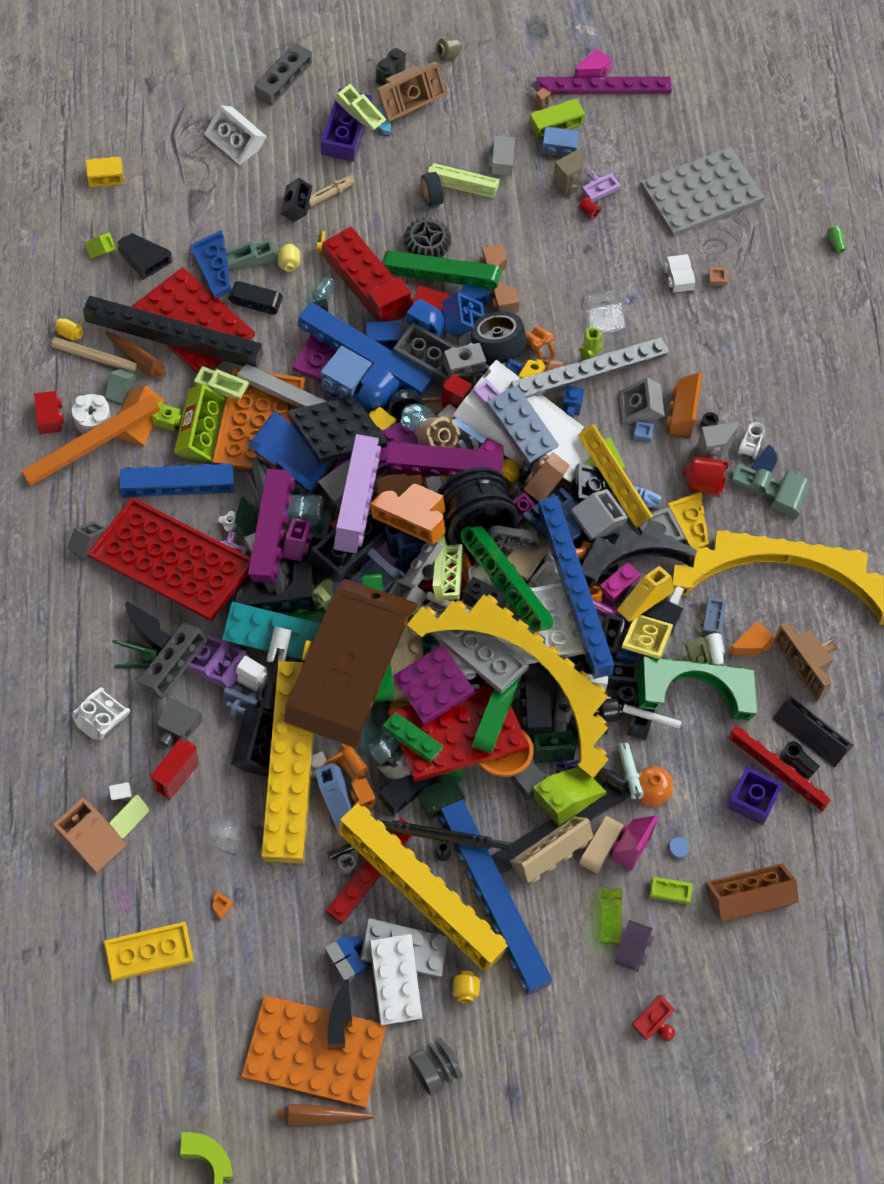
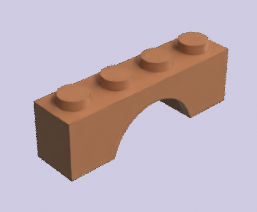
M503 244L482 247V255H479L480 263L496 265L502 271L506 269L507 256ZM499 280L497 288L488 289L493 297L491 299L492 308L496 309V312H519L520 302L515 287L507 286Z

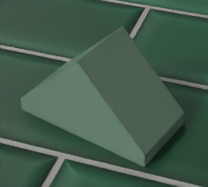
M121 368L111 372L105 399L122 405L137 378V374Z

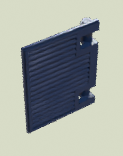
M561 488L556 495L552 494L548 498L558 496L570 535L574 541L585 533L570 512L578 503ZM538 503L532 507L529 513L526 511L522 514V522H528L547 540L538 513Z

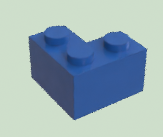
M456 292L442 301L446 332L458 338L474 329L475 320L484 315L483 303L462 293Z

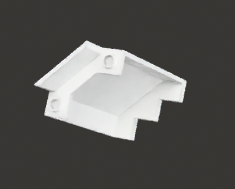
M495 360L474 388L485 379H488L502 393L510 389L509 385L511 382L521 378ZM471 391L453 415L486 439L489 438L503 445L504 454L518 462L521 466L524 460L493 414ZM542 394L527 398L559 444L555 450L547 455L550 456L554 452L571 465L563 476L571 483L575 478V466L578 463L585 464L590 457V454L578 437L584 426ZM543 457L539 458L538 461L534 463L531 472L534 469H536L537 465L543 459Z

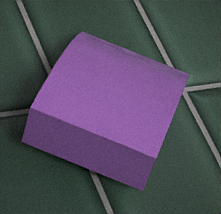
M205 634L208 638L207 642L186 669L217 686L231 688L238 677L236 674L238 664L244 656H249L244 650L230 646L227 641Z

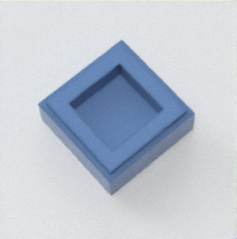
M636 421L633 439L651 443L654 424Z

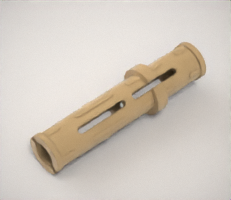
M349 174L339 181L335 180L333 184L312 194L309 207L311 208L337 193L341 194L346 188L355 185L353 176Z

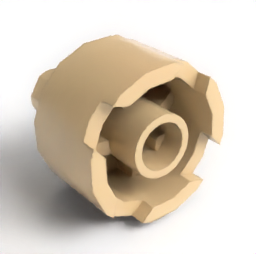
M430 417L419 425L415 435L419 445L456 448L455 445L458 442L460 430L453 419Z

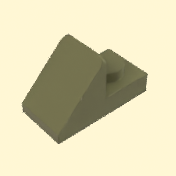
M699 637L684 644L687 655L683 656L684 660L699 664L706 662L712 665L704 638Z

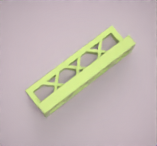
M435 163L428 170V173L437 172L442 186L490 198H495L500 179Z
M443 535L437 541L443 546V549L435 559L433 590L436 601L460 599L463 546L462 544L447 546L445 535ZM449 552H457L453 556L448 555ZM452 563L456 565L451 569L447 567ZM451 575H452L453 577H455V578H454L453 580H451V581L446 580V579L449 578ZM450 588L455 590V592L452 593H444Z

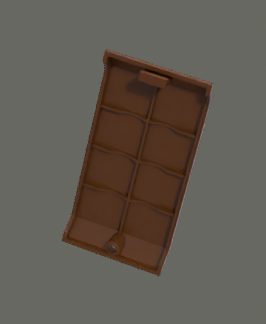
M344 579L335 589L288 699L284 722L358 749L363 726L406 623L412 613L415 612L418 604Z

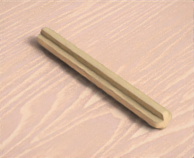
M54 337L51 342L53 348L119 369L121 368L132 373L137 369L136 362Z

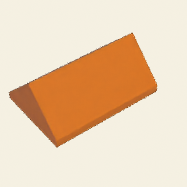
M140 386L130 389L119 413L150 395L153 396L157 405L159 401L164 404L165 400L148 386ZM153 417L145 419L115 438L144 447L154 426Z

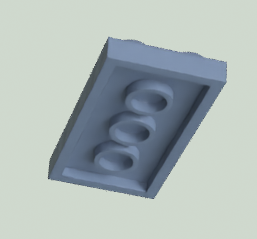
M517 385L486 402V406L528 465L559 446Z

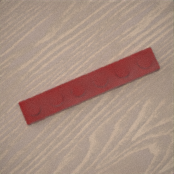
M737 726L731 730L728 739L821 812L827 808L831 799L828 798L824 791L815 788L809 779L801 777L792 766L783 763L778 755L765 749V746L760 741H755L751 738L746 730Z
M402 818L398 820L400 822L408 823ZM389 831L391 835L394 834L400 839V844L403 847L413 837ZM366 860L329 905L326 913L343 924L382 874Z

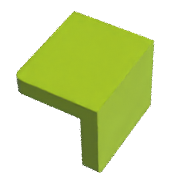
M110 232L84 242L91 259L116 249Z

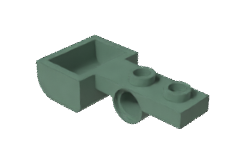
M738 464L731 482L774 500L771 508L797 519L811 486L809 480L787 471L782 481H778L772 478L773 475L765 469L755 471Z

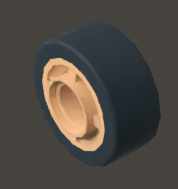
M437 172L423 174L421 176V184L427 205L432 207L443 204V188Z

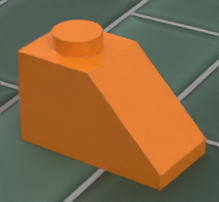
M757 621L732 645L729 654L731 656H760L763 652L767 653L773 647L774 635Z

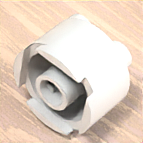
M88 394L78 396L72 407L75 427L82 435L111 418L109 405L101 395Z

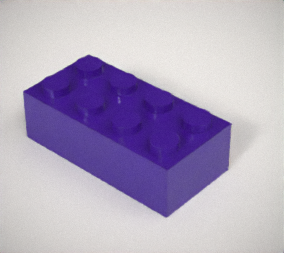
M364 94L372 103V95ZM336 100L321 139V155L355 162L366 126L351 116Z

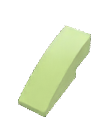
M351 84L337 94L335 100L351 116L371 130H375L386 121V118L364 94L360 95Z
M202 366L194 380L196 386L204 384L224 397L241 399L249 382L218 369L214 371Z

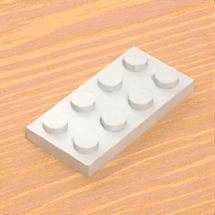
M412 934L369 940L380 1025L422 1019Z

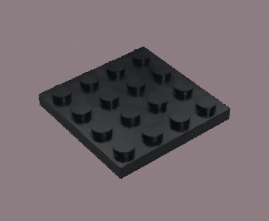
M355 395L288 411L287 417L319 464L352 456L356 434L379 438L378 446H381V449L387 447L388 441L358 399L354 397Z

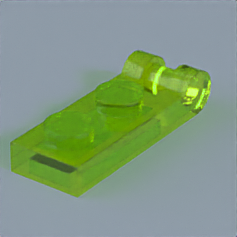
M601 887L600 944L620 945L622 889L608 890V888ZM608 898H615V902H608Z

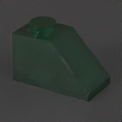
M242 496L235 523L239 527L237 531L243 537L256 533L259 511L248 499Z

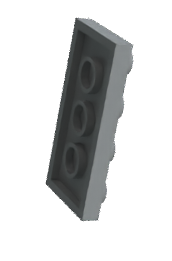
M374 919L366 921L360 961L372 963L369 940L412 934L417 974L435 978L442 977L447 936Z

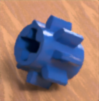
M618 649L615 662L635 664L637 653L627 649Z

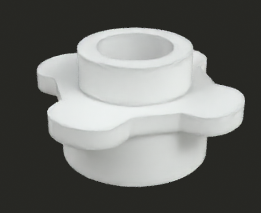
M229 511L227 515L219 517V523L223 524L227 532L233 531L237 526L241 525V520L237 519L234 511Z

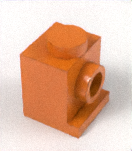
M357 778L350 782L351 791L349 794L353 803L356 802V804L358 803L361 807L365 806L367 809L376 805V798L366 778Z

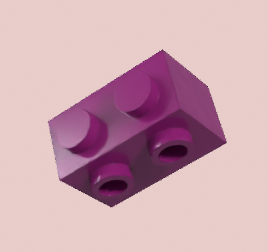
M292 518L285 539L283 557L302 561L303 555H307L313 533H310V521Z

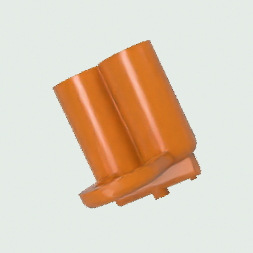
M536 326L532 333L525 332L526 345L536 349L539 360L548 363L549 360L554 359L555 351L551 343L554 340L552 333L540 326ZM544 344H548V349L551 352L548 359H543L540 348Z
M342 744V747L338 749L339 753L330 757L323 765H329L331 762L335 765L339 764L352 781L357 778L363 779L364 773L368 770V766L356 751L345 744Z

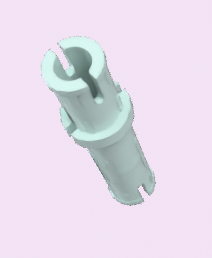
M621 743L617 749L626 775L625 780L628 781L631 798L636 799L635 794H637L638 799H640L644 794L638 778L640 775L636 771L630 745L625 743L624 748L623 743Z

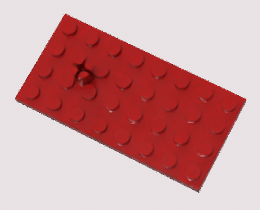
M133 497L87 553L89 558L211 622L248 575L251 557Z

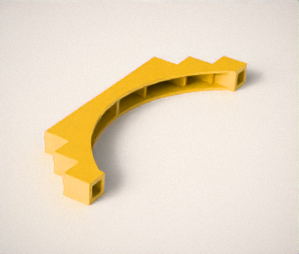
M717 530L713 550L706 547L696 548L697 553L693 559L692 567L681 564L675 565L673 569L672 581L674 591L679 586L684 589L682 595L689 596L690 591L702 581L714 574L739 565L776 562L806 567L836 580L851 590L874 613L879 620L878 625L884 626V576L878 573H866L868 553L860 550L851 551L841 547L831 548L821 544L811 545L801 541L791 542L785 539H771L766 536H751L747 533L738 534L727 530Z
M490 594L487 597L482 595L469 612L465 611L468 607L461 601H452L438 619L435 617L437 613L429 606L426 608L422 606L407 626L421 637L426 633L443 630H467L486 633L520 647L539 661L559 684L573 712L579 738V761L577 765L594 778L609 760L605 757L607 752L599 746L593 747L608 729L605 725L607 721L598 714L596 717L593 716L608 697L605 694L606 689L598 683L596 685L592 684L589 681L591 678L584 671L579 673L575 670V664L568 658L563 660L558 656L560 652L552 645L547 647L542 643L544 639L536 632L534 634L530 633L527 630L529 626L522 620L518 622L512 618L514 614L506 607L501 609L497 606L498 601Z

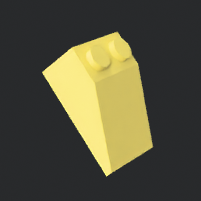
M639 615L633 619L622 648L660 659L669 643L673 624Z

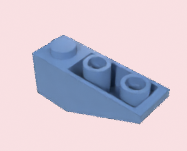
M331 763L315 769V773L323 798L338 830L340 819L352 809L342 769Z

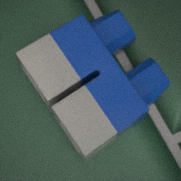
M360 935L350 939L348 936H345L325 947V954L342 982L349 979V983H351L357 976L365 974L366 968L372 965V963L360 961L361 956L356 952L363 945Z

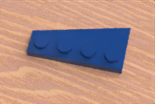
M220 230L190 245L215 299L232 292L223 231Z

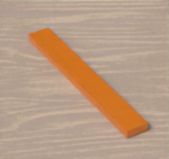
M150 395L26 467L22 472L30 486L161 410L153 396Z

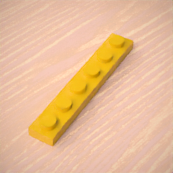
M591 424L578 434L579 439L634 526L639 528L648 522L649 519H652L653 516L596 426Z

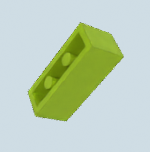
M576 98L531 113L529 125L538 140L544 138L545 127L569 130L584 125L585 112Z

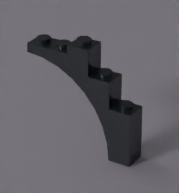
M649 519L641 536L632 530L623 528L615 545L597 536L582 565V570L588 587L592 589L598 579L608 569L628 559L643 556H661L690 565L697 550L688 544L676 540L672 536L664 534L666 527L662 526L659 522Z

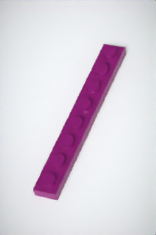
M670 76L536 77L537 92L544 88L550 91L551 94H671L672 91Z

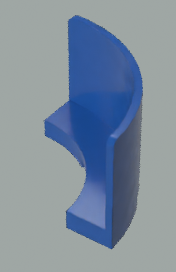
M277 412L271 414L247 446L263 460H267L274 466L276 464V470H289L295 479V483L308 491L312 490L333 462L319 464L295 427Z

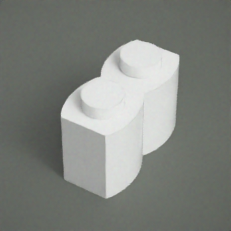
M688 254L667 257L666 263L663 264L664 273L668 274L667 284L672 289V292L694 290L695 277Z
M244 656L236 668L237 682L259 694L265 681L268 679L267 668Z

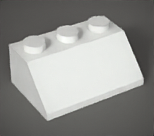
M220 105L204 133L206 137L239 165L257 153L267 138L265 134L233 107Z

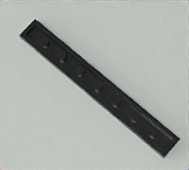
M611 785L604 787L603 789L606 791V794L575 816L588 818L591 821L631 797L629 786L624 792H620ZM551 819L513 842L511 851L501 849L491 855L500 875L513 868L510 863L513 858L560 826Z

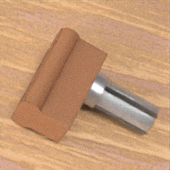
M532 87L528 89V93L535 98V105L539 107V110H543L549 105L550 91L544 88L538 92Z

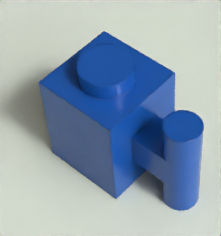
M566 386L562 410L572 418H574V415H580L584 389Z

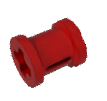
M585 197L578 206V209L587 213L592 220L601 212V207L591 202L589 197Z

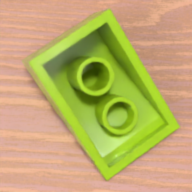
M579 766L548 776L533 786L534 800L558 826L606 794V791Z

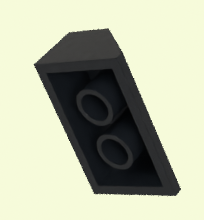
M262 707L245 710L231 765L247 773L269 777L273 713Z

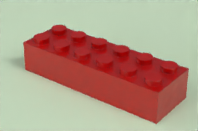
M352 226L322 242V255L376 321H397L407 315L408 310L412 306V299L409 304L381 317H378L369 304L368 291L395 278Z

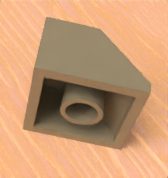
M584 147L555 162L553 184L564 197L572 195L579 190L585 155Z

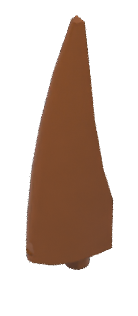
M109 331L105 332L109 339L131 361L137 363V368L151 379L156 375H159L161 378L166 376V372L163 370L164 365L158 358L119 335Z
M288 1104L287 1110H277V1119H287V1127L323 1126L374 1118V1115L321 1105Z

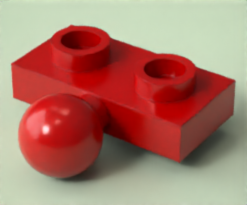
M658 995L631 1025L644 1040H648L658 1029L659 1037L662 1040L671 1041L675 1037V1029L669 1024H664V1022L675 1009L662 995Z

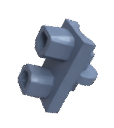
M234 684L231 688L226 687L224 689L222 704L230 708V715L235 717L238 712L244 714L245 710L256 708L259 695L250 692L246 696L242 694L243 689Z

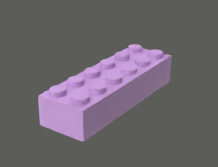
M356 434L336 528L335 550L357 553L358 546L362 547L381 446H378L379 438Z

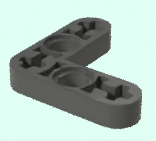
M493 526L487 531L499 549L505 546L534 551L541 546L540 536L536 532L503 526ZM512 537H519L516 540H510ZM473 557L474 566H479L480 564L475 559V557Z

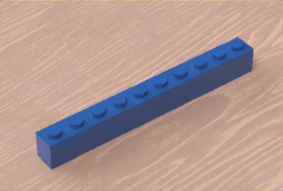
M558 496L539 500L538 513L593 679L613 675L614 662Z
M463 799L441 808L439 821L443 828L446 827L447 830L480 835ZM450 842L457 849L456 856L459 862H463L466 867L464 871L468 880H472L475 885L473 890L478 899L481 898L484 904L482 908L487 917L490 916L493 922L491 927L494 933L500 934L506 940L505 944L508 946L504 953L508 952L510 956V966L513 971H517L520 977L518 982L522 990L526 989L529 995L551 985L552 977L488 849Z

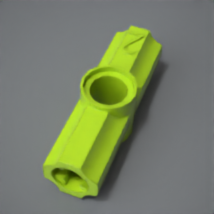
M589 327L585 331L583 345L579 348L580 361L598 356V352L603 348L600 342L601 330L597 327Z

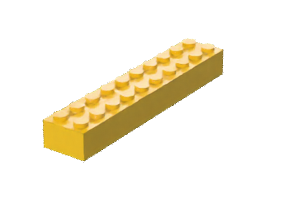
M278 661L262 859L264 862L304 864L314 733L284 722L286 704L300 674L303 662Z
M357 803L340 819L338 833L486 974L503 956L508 946L505 944L506 940L500 934H495L485 920H480L475 915L476 912L471 906H465L455 891H450L445 887V882L440 877H435L424 862L420 863L415 858L416 856L411 849H405L400 844L401 841L396 835H391L385 830V825L380 820L376 821L365 806L361 807Z

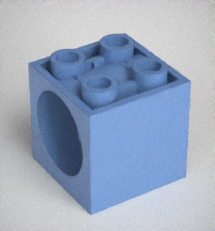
M341 346L321 371L322 392L326 396L335 399L359 393L363 385L361 380L372 367V362Z

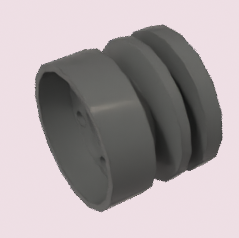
M440 1037L435 1040L436 1047L432 1043L427 1045L430 1055L419 1049L408 1056L416 1077L430 1096L443 1089L442 1077L449 1084L453 1083L452 1076L457 1080L462 1077L455 1054Z

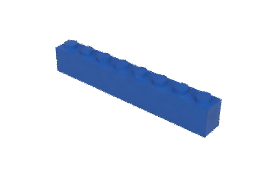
M310 302L299 315L297 326L303 332L310 333L318 341L328 344L335 351L343 346L372 362V366L376 363L395 377L399 385L398 389L414 390L422 398L431 386L433 379L431 374L316 304Z

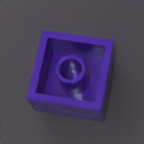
M746 767L727 808L764 826L783 783L750 767Z

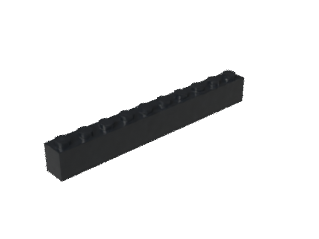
M89 295L83 308L85 322L237 365L245 366L248 364L258 368L263 356L262 343Z

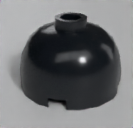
M398 390L388 401V414L399 423L412 416H424L423 400L414 390Z

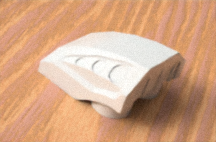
M100 687L73 711L72 718L77 727L90 738L102 740L106 733L127 717L130 709L122 706Z

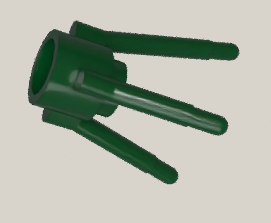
M114 639L112 641L120 646L140 651V660H143L141 663L116 664L115 668H148L158 656V649L146 647L129 640L122 642Z

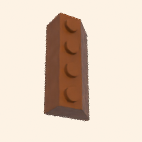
M783 863L706 882L714 912L721 922L732 921L734 918L742 916H752L758 912H769L775 908L789 907L792 904L799 903L797 881Z

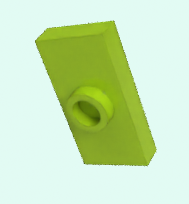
M652 876L649 898L690 905L693 883Z

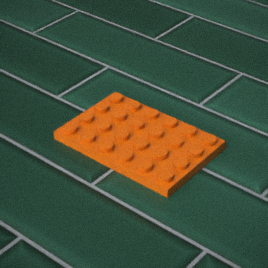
M233 368L232 375L237 377L241 369ZM267 373L304 390L306 381L303 377ZM249 384L241 399L227 397L213 457V465L228 463L233 464L234 469L253 471L252 461L258 458L267 462L271 470H276V464L274 466L267 460H263L247 446L273 412H277L292 424L287 417V413L289 410L297 409L298 407Z
M264 995L242 1078L366 1109L387 1025H380L378 1022L352 1016V1026L344 1027L345 1048L329 1050L328 1027L331 1011Z

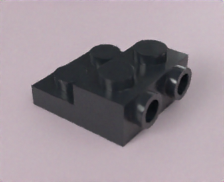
M581 463L575 466V483L572 485V498L578 504L593 493L608 489L612 495V489L598 467Z

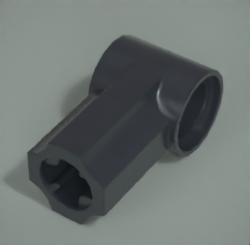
M789 742L781 752L783 762L792 765L807 779L811 778L820 768V765L803 751L802 746L798 742ZM788 750L794 751L796 756L790 755Z

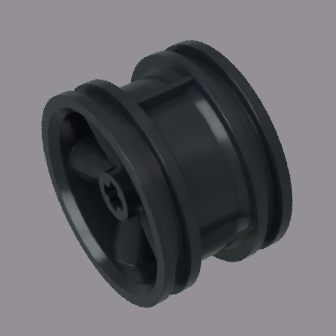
M474 467L460 471L448 478L437 491L438 494L443 495L446 511L443 514L449 541L452 545L462 544L463 551L470 552L461 540V531L466 527L481 526L487 532L493 526L517 529L519 525V514L514 502L509 498L510 493L506 480L499 471L493 468Z

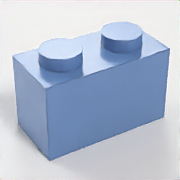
M545 127L542 154L565 157L576 151L580 131Z

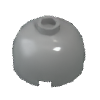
M399 742L395 743L397 747L393 749L387 748L377 760L378 769L385 777L392 780L411 776Z

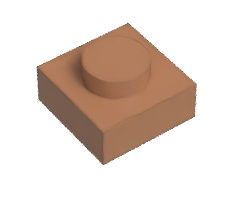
M710 266L709 285L727 286V267Z

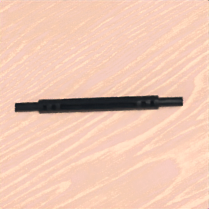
M380 820L385 825L386 830H390L392 833L486 849L497 848L511 851L512 847L511 842L493 840L492 837L394 820L392 822Z

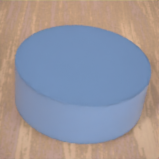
M681 837L674 838L669 845V853L677 859L686 857L690 849L688 841Z

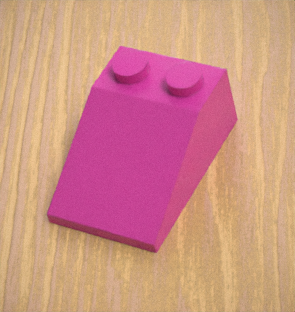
M654 815L632 819L629 825L625 824L620 833L622 835L621 840H616L610 850L613 852L611 859L633 870L652 838L659 817Z

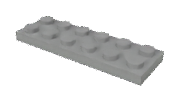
M432 601L424 607L429 606L437 613L435 615L437 619L446 609ZM443 630L430 633L501 694L529 667L526 662L493 635L467 630Z

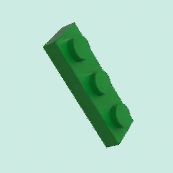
M397 712L383 725L384 731L429 763L443 750L442 744Z

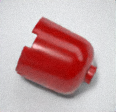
M702 456L693 458L689 466L685 465L683 470L687 487L695 492L720 498V493L723 492L726 481L724 473L728 469L729 462Z

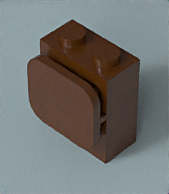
M405 474L383 476L380 479H376V486H373V496L376 498L385 491H394L400 497L413 484L423 487L422 476H408Z

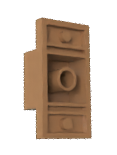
M438 62L430 63L422 68L412 66L386 78L387 84L377 88L385 118L389 122L447 95Z
M785 621L780 624L773 641L818 702L825 697L831 685L827 671L833 660L828 653L836 650L837 644L836 642L832 644L834 642L832 638L821 644L811 629L797 636L795 628Z

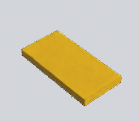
M186 921L104 940L112 982L194 963Z

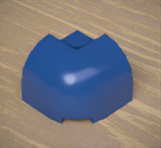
M418 299L408 310L406 323L410 325L415 323L444 339L445 320L442 312L435 306Z
M374 363L361 380L363 385L360 392L354 396L368 415L379 407L387 411L388 401L399 387L397 380L389 371Z

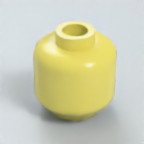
M293 244L283 245L278 250V266L287 272L297 269L300 266V250Z

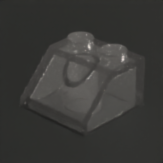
M617 288L583 295L581 309L588 328L597 327L601 330L600 334L625 329L623 305Z

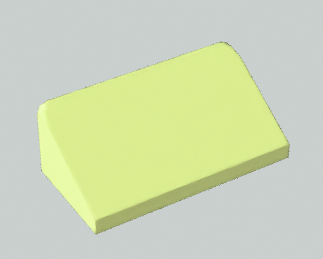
M135 795L112 819L110 826L123 839L149 812V808L139 795Z

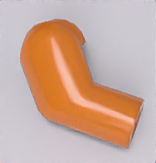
M583 541L581 547L576 548L579 561L585 559L592 546L591 543Z

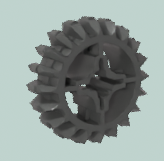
M423 217L422 220L417 218L416 223L411 222L410 226H407L404 234V244L407 252H411V254L433 257L444 256L451 245V232H449V228L445 226L444 222L439 223L438 218L435 221L432 217L429 219Z

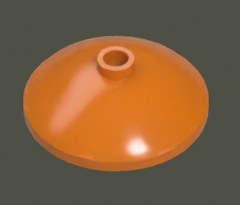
M522 730L529 746L527 751L483 762L478 765L494 776L511 777L518 775L527 769L532 761V741L527 733Z

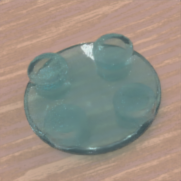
M411 404L403 410L401 424L415 433L416 429L425 419L436 417V415L430 408L424 405Z

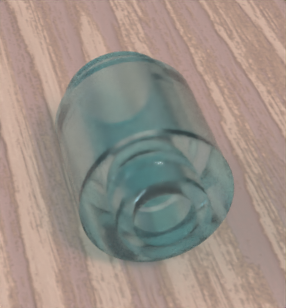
M329 277L320 279L312 292L314 301L326 298L328 302L335 290V282Z

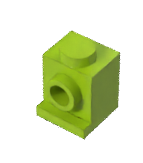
M159 401L158 406L161 411L152 416L154 426L175 432L177 426L181 424V410Z

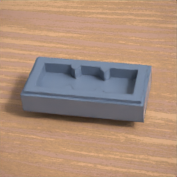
M707 597L702 626L703 634L722 633L727 600Z

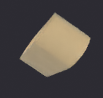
M606 816L583 854L579 865L598 874L614 842L620 836L624 825Z

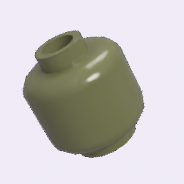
M447 36L438 40L436 53L442 59L456 58L460 54L461 43L455 36Z

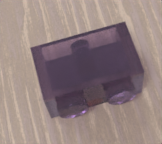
M629 920L614 963L637 972L640 966L644 967L648 957L647 954H644L646 947L650 948L654 936L651 935L653 928Z

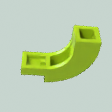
M181 1132L180 1155L182 1159H200L207 1162L214 1170V1184H228L225 1181H233L230 1160L220 1144L203 1134Z

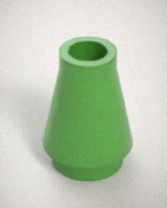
M840 226L829 228L826 236L836 253L839 254L846 251L843 229Z

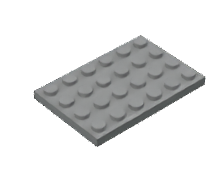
M732 147L642 180L640 183L643 191L673 237L764 202L765 198Z

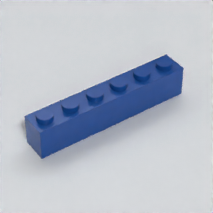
M228 463L195 466L186 464L182 466L166 465L163 467L146 466L144 468L127 467L120 469V492L122 498L235 493L233 464Z

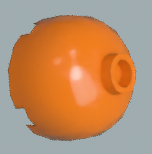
M657 766L641 770L639 773L640 777L638 778L644 794L639 799L641 803L648 807H660L669 801L674 789L673 779L670 774Z

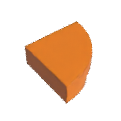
M216 891L213 897V909L216 916L222 920L234 904Z

